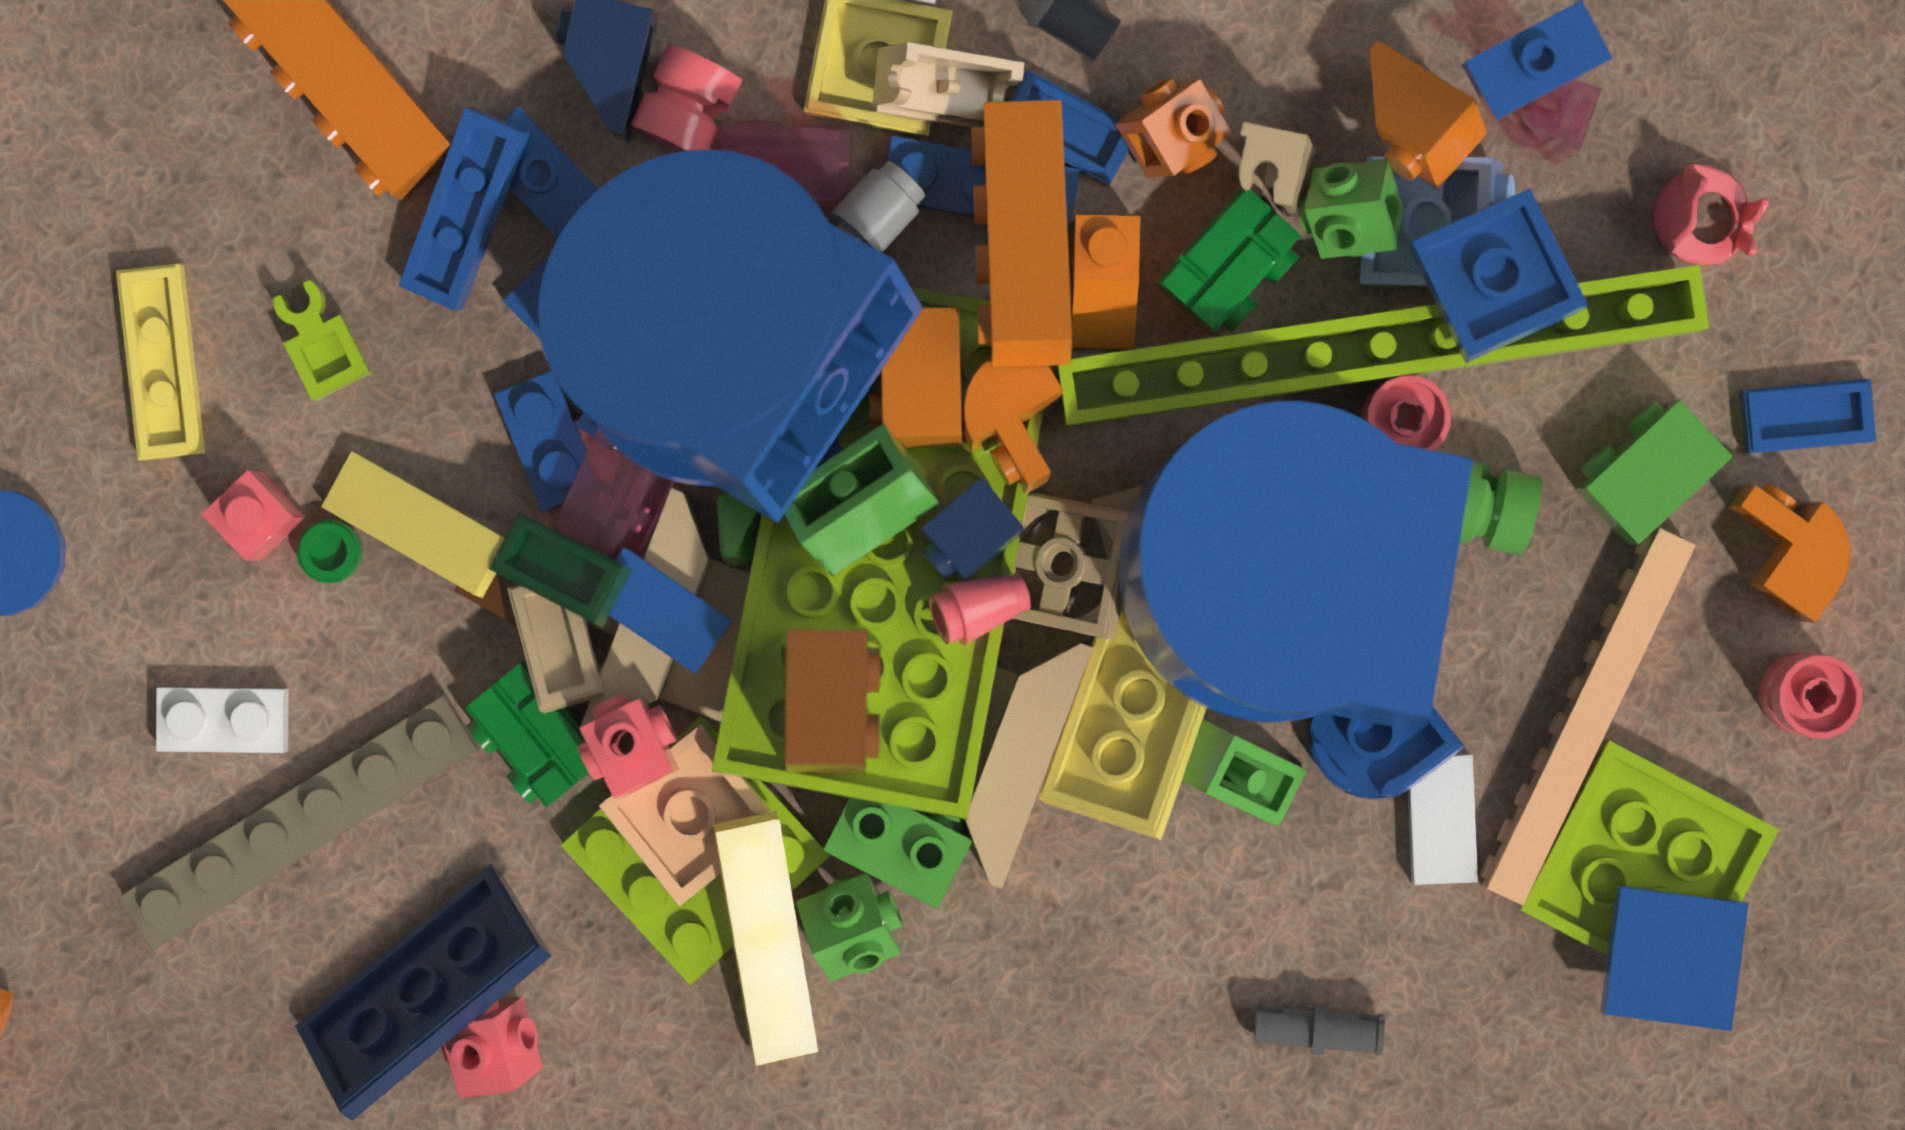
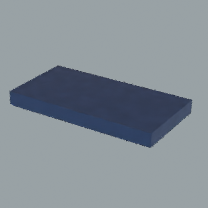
M490 864L296 1024L295 1027L339 1112L353 1121L552 955L505 877Z

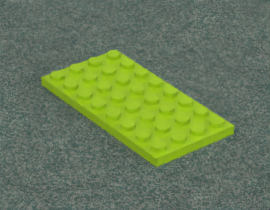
M910 286L923 308H959L962 416L966 392L973 376L992 357L991 344H978L977 305L990 304V301ZM882 370L839 432L838 439L841 452L872 432L870 429V392H882ZM1044 411L1023 422L1036 447L1038 445ZM962 429V447L905 448L914 458L941 505L834 576H831L801 545L785 514L778 523L762 514L712 765L713 772L965 820L968 819L1004 623L966 645H962L959 641L945 644L942 641L931 615L929 596L941 592L944 583L959 581L953 574L946 580H943L924 559L920 550L927 544L921 538V530L980 478L988 484L1023 525L1028 493L1024 494L1017 481L1007 485L1001 477L989 453L997 448L993 440L970 452ZM1020 537L970 580L1013 574ZM787 630H868L867 647H881L879 693H867V714H880L879 758H866L865 773H787L785 766Z

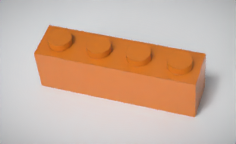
M223 0L236 15L228 22L232 30L253 52L262 45L278 64L270 70L272 76L294 100H297L302 94L307 96L320 111L311 119L313 123L337 149L345 142L362 160L354 167V170L377 196L380 197L388 190L394 197L402 201L444 165L452 142L328 0Z
M1061 100L984 102V127H971L972 166H985L986 185L973 186L974 225L987 224L988 245H975L976 284H989L990 304L977 305L978 344H991L992 367L1071 365L1072 327Z

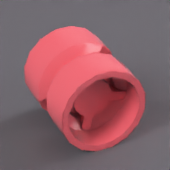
M668 44L652 76L658 88L656 92L643 95L629 126L677 152L710 150L719 131L713 119L716 114L728 112L743 80L729 70L679 46Z
M1400 376L1376 385L1364 396L1358 410L1359 418L1377 427L1396 443L1435 451L1444 442L1451 427V408L1446 395L1434 382L1420 376Z
M1790 653L1777 658L1765 670L1759 684V702L1764 715L1775 727L1791 734L1809 738L1834 737L1844 733L1856 721L1862 708L1863 689L1857 674L1845 662L1828 655Z

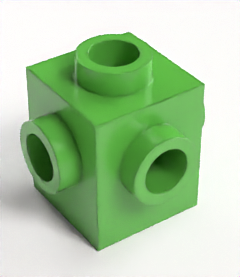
M1389 159L1351 164L1340 162L1328 167L1313 168L1308 195L1300 198L1299 216L1304 233L1313 234L1321 259L1341 256L1358 257L1367 253L1396 250L1404 207Z
M867 873L854 878L847 877L836 880L825 890L796 901L811 954L831 982L853 973L870 972L881 966L885 960L902 954L894 931L904 926L896 901L890 891L880 894Z

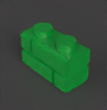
M1241 187L1155 285L1209 334H1214L1221 325L1225 326L1232 333L1257 305L1248 296L1264 277L1275 285L1300 257L1291 247L1298 241L1301 235L1251 189L1246 191Z
M526 659L465 708L473 718L466 725L470 734L488 754L491 755L497 749L514 768L507 774V778L516 791L529 804L539 799L547 808L589 774L577 747L586 742L580 730L583 721L571 706L545 714L539 710Z

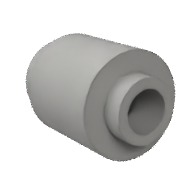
M887 161L880 170L872 168L830 215L837 224L836 228L882 253L919 213L917 205L925 197V194L905 171L894 163Z

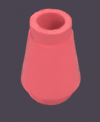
M1019 573L1008 576L1002 575L944 583L941 592L929 596L931 615L937 632L945 644L959 641L962 645H966L1019 615V613L1031 608L1027 586Z

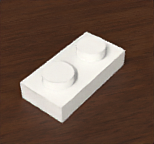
M159 687L157 688L156 752H288V688Z

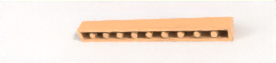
M1656 528L1639 545H1636L1634 553L1639 555L1633 570L1627 568L1624 571L1617 587L1618 590L1622 591L1616 605L1609 604L1600 622V625L1605 628L1599 640L1593 639L1584 654L1583 661L1587 663L1581 677L1576 675L1572 679L1566 692V697L1570 698V701L1564 713L1558 711L1551 722L1549 733L1553 734L1549 745L1547 749L1541 747L1533 760L1531 768L1536 770L1530 784L1524 783L1516 795L1514 804L1519 807L1513 820L1506 819L1498 833L1497 840L1501 842V845L1495 857L1489 855L1482 866L1480 876L1484 880L1481 885L1522 906L1524 905L1696 545L1661 528Z

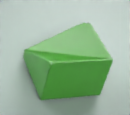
M728 493L719 494L716 502L721 557L725 565L728 564L729 568L752 566L762 514Z

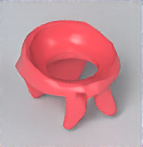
M1692 163L1661 189L1653 210V226L1660 243L1670 254L1685 262L1698 265H1717L1733 257L1739 249L1751 257L1756 254L1757 244L1751 234L1754 231L1755 222L1760 220L1766 211L1769 200L1762 198L1755 202H1748L1743 184L1732 175L1709 165ZM1706 192L1722 196L1730 205L1732 212V225L1728 234L1721 241L1713 244L1703 243L1691 233L1697 224L1699 197Z

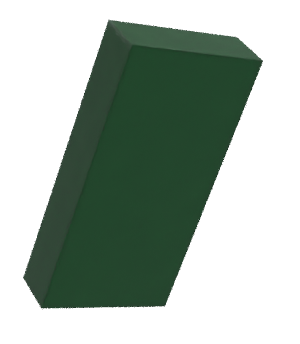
M520 512L517 514L489 569L602 628L632 572V569Z

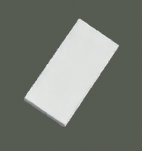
M1456 754L1408 790L1411 883L1414 885L1478 882L1473 755Z

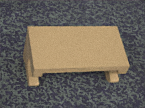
M910 42L882 47L878 49L872 112L970 129L971 127H984V102H1004L1007 87L1009 85L1015 86L1023 80L1024 63Z
M1243 122L1240 135L1245 140V146L1239 168V180L1243 189L1246 191L1251 189L1262 199L1264 184L1268 188H1274V203L1283 205V215L1300 219V198L1307 195L1316 156V149L1311 140L1305 134Z

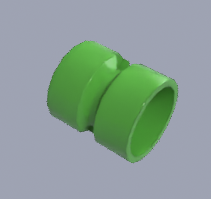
M1473 461L1460 542L1469 544L1477 536L1481 537L1484 547L1487 549L1522 557L1529 544L1539 510L1542 490L1541 477L1510 469H1503L1497 476L1491 475L1488 464Z

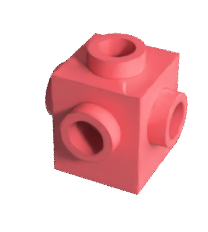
M624 693L592 708L590 712L594 721L580 727L586 742L577 746L582 761L594 781L604 777L614 799L623 798L680 770L668 744L676 741L677 738L667 715L660 705L650 709L646 700L636 699L629 702ZM629 731L634 737L635 745L633 750L626 755L620 747V740Z
M523 996L499 999L441 1047L442 1055L450 1066L458 1098L513 1092L543 1068L537 1048V1028L533 1020L529 1018Z

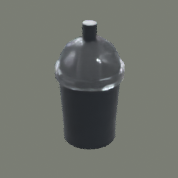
M1016 0L1020 14L1027 20L1026 25L1032 29H1035V27L1091 62L1097 58L1121 22V19L1095 0Z

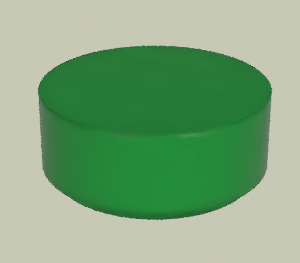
M321 520L310 525L301 534L296 550L298 563L304 573L311 579L321 583H338L353 576L362 563L364 553L362 540L356 530L338 520Z

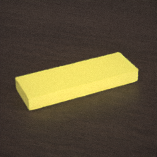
M178 263L116 270L138 461L205 454L184 265Z
M351 451L321 507L471 594L483 598L496 575L495 572L489 569L506 537L361 454Z

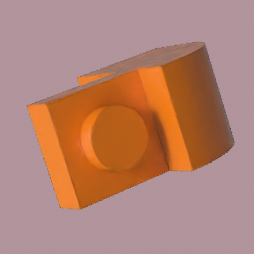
M991 357L973 376L966 392L962 412V429L970 452L993 440L997 448L989 453L998 472L1007 485L1017 481L1024 494L1047 483L1051 474L1050 469L1023 425V422L1057 404L1061 399L1063 389L1049 366L992 367Z
M1765 483L1762 489L1756 485L1741 486L1727 507L1779 543L1749 585L1799 621L1816 623L1843 585L1849 569L1850 544L1843 523L1825 502H1808L1801 513L1797 515L1793 511L1798 503L1770 483Z

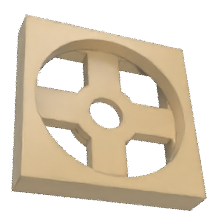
M1029 492L1023 520L1024 529L1020 536L1014 573H1016V567L1037 571L1039 578L1044 583L1039 611L1031 605L1029 610L1019 613V615L1012 619L1114 640L1122 605L1119 586L1120 544L1130 512ZM1059 511L1054 539L1049 540L1043 546L1022 543L1025 534L1038 520L1050 513ZM1086 516L1096 518L1111 536L1113 547L1110 560L1086 556L1085 550L1080 546ZM1066 551L1073 557L1074 567L1068 575L1058 576L1053 571L1052 561L1056 554ZM1081 581L1104 585L1101 604L1088 614L1075 619L1065 617L1072 587L1078 585Z

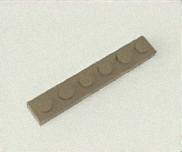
M443 695L119 896V899L153 951L480 748L448 696Z

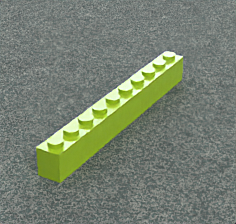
M1700 265L1578 283L1588 303L1584 311L1468 363H1465L1437 304L1071 359V365H1055L1057 380L1063 389L1060 401L1064 428L1389 380L1400 376H1416L1698 333L1709 329Z

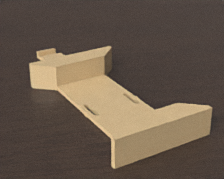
M671 488L644 560L733 619V621L698 673L694 674L611 616H608L603 628L586 620V625L615 635L600 674L605 696L590 701L581 727L594 721L590 712L592 708L624 693L629 702L636 699H644L650 704L657 699H662L721 722L750 573L735 567L729 568L727 564L725 565L712 559L688 494ZM465 513L505 537L510 530L496 523ZM1077 642L1019 674L996 667L969 815L966 822L989 884L997 888H1003L1092 653L1093 647Z

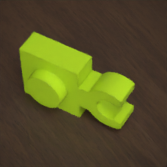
M308 280L303 283L305 291L310 298L309 306L305 311L294 313L290 308L289 302L282 295L273 298V306L279 318L288 324L294 325L299 333L298 336L286 341L283 345L311 400L317 402L373 372L345 316L338 315L326 321L323 316L326 309L325 294L317 283Z

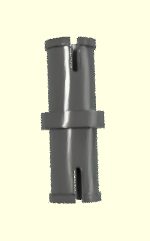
M1258 1003L1256 1005L1254 1045L1273 1044L1311 1048V1054L1324 1055L1325 1049L1375 1053V1055H1382L1385 1014L1369 1015L1328 1011V1005L1314 1004L1313 1010L1263 1006V1004Z

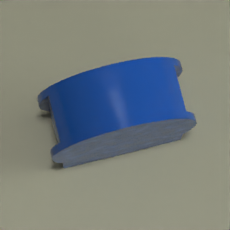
M702 149L663 155L628 169L596 191L577 210L563 229L548 258L539 293L538 321L543 351L557 382L575 405L590 419L595 421L606 438L625 457L639 467L671 481L690 485L717 486L778 523L902 341L923 307L892 258L829 224L812 197L789 175L771 164L748 155L724 150Z
M1302 401L1263 403L1243 408L1221 417L1190 438L1152 474L1136 498L1125 523L1119 553V586L1126 618L1138 645L1157 672L1187 698L1209 710L1239 720L1260 723H1283L1325 713L1402 728L1430 719L1473 459L1398 444L1365 420L1343 410L1322 404Z

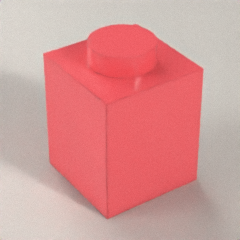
M247 470L201 514L245 561H261L306 518L263 471Z

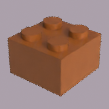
M787 630L785 766L787 773H865L866 758H879L880 714H867V693H879L881 647H867L868 630Z

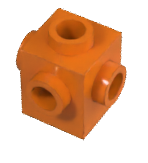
M1172 76L1166 77L1144 90L1139 95L1143 104L1115 123L1147 178L1175 176L1181 170L1184 173H1190L1203 167L1216 157L1217 152L1214 146L1232 134L1223 118L1225 114L1224 106L1218 95L1209 86L1203 84L1201 79L1175 82Z

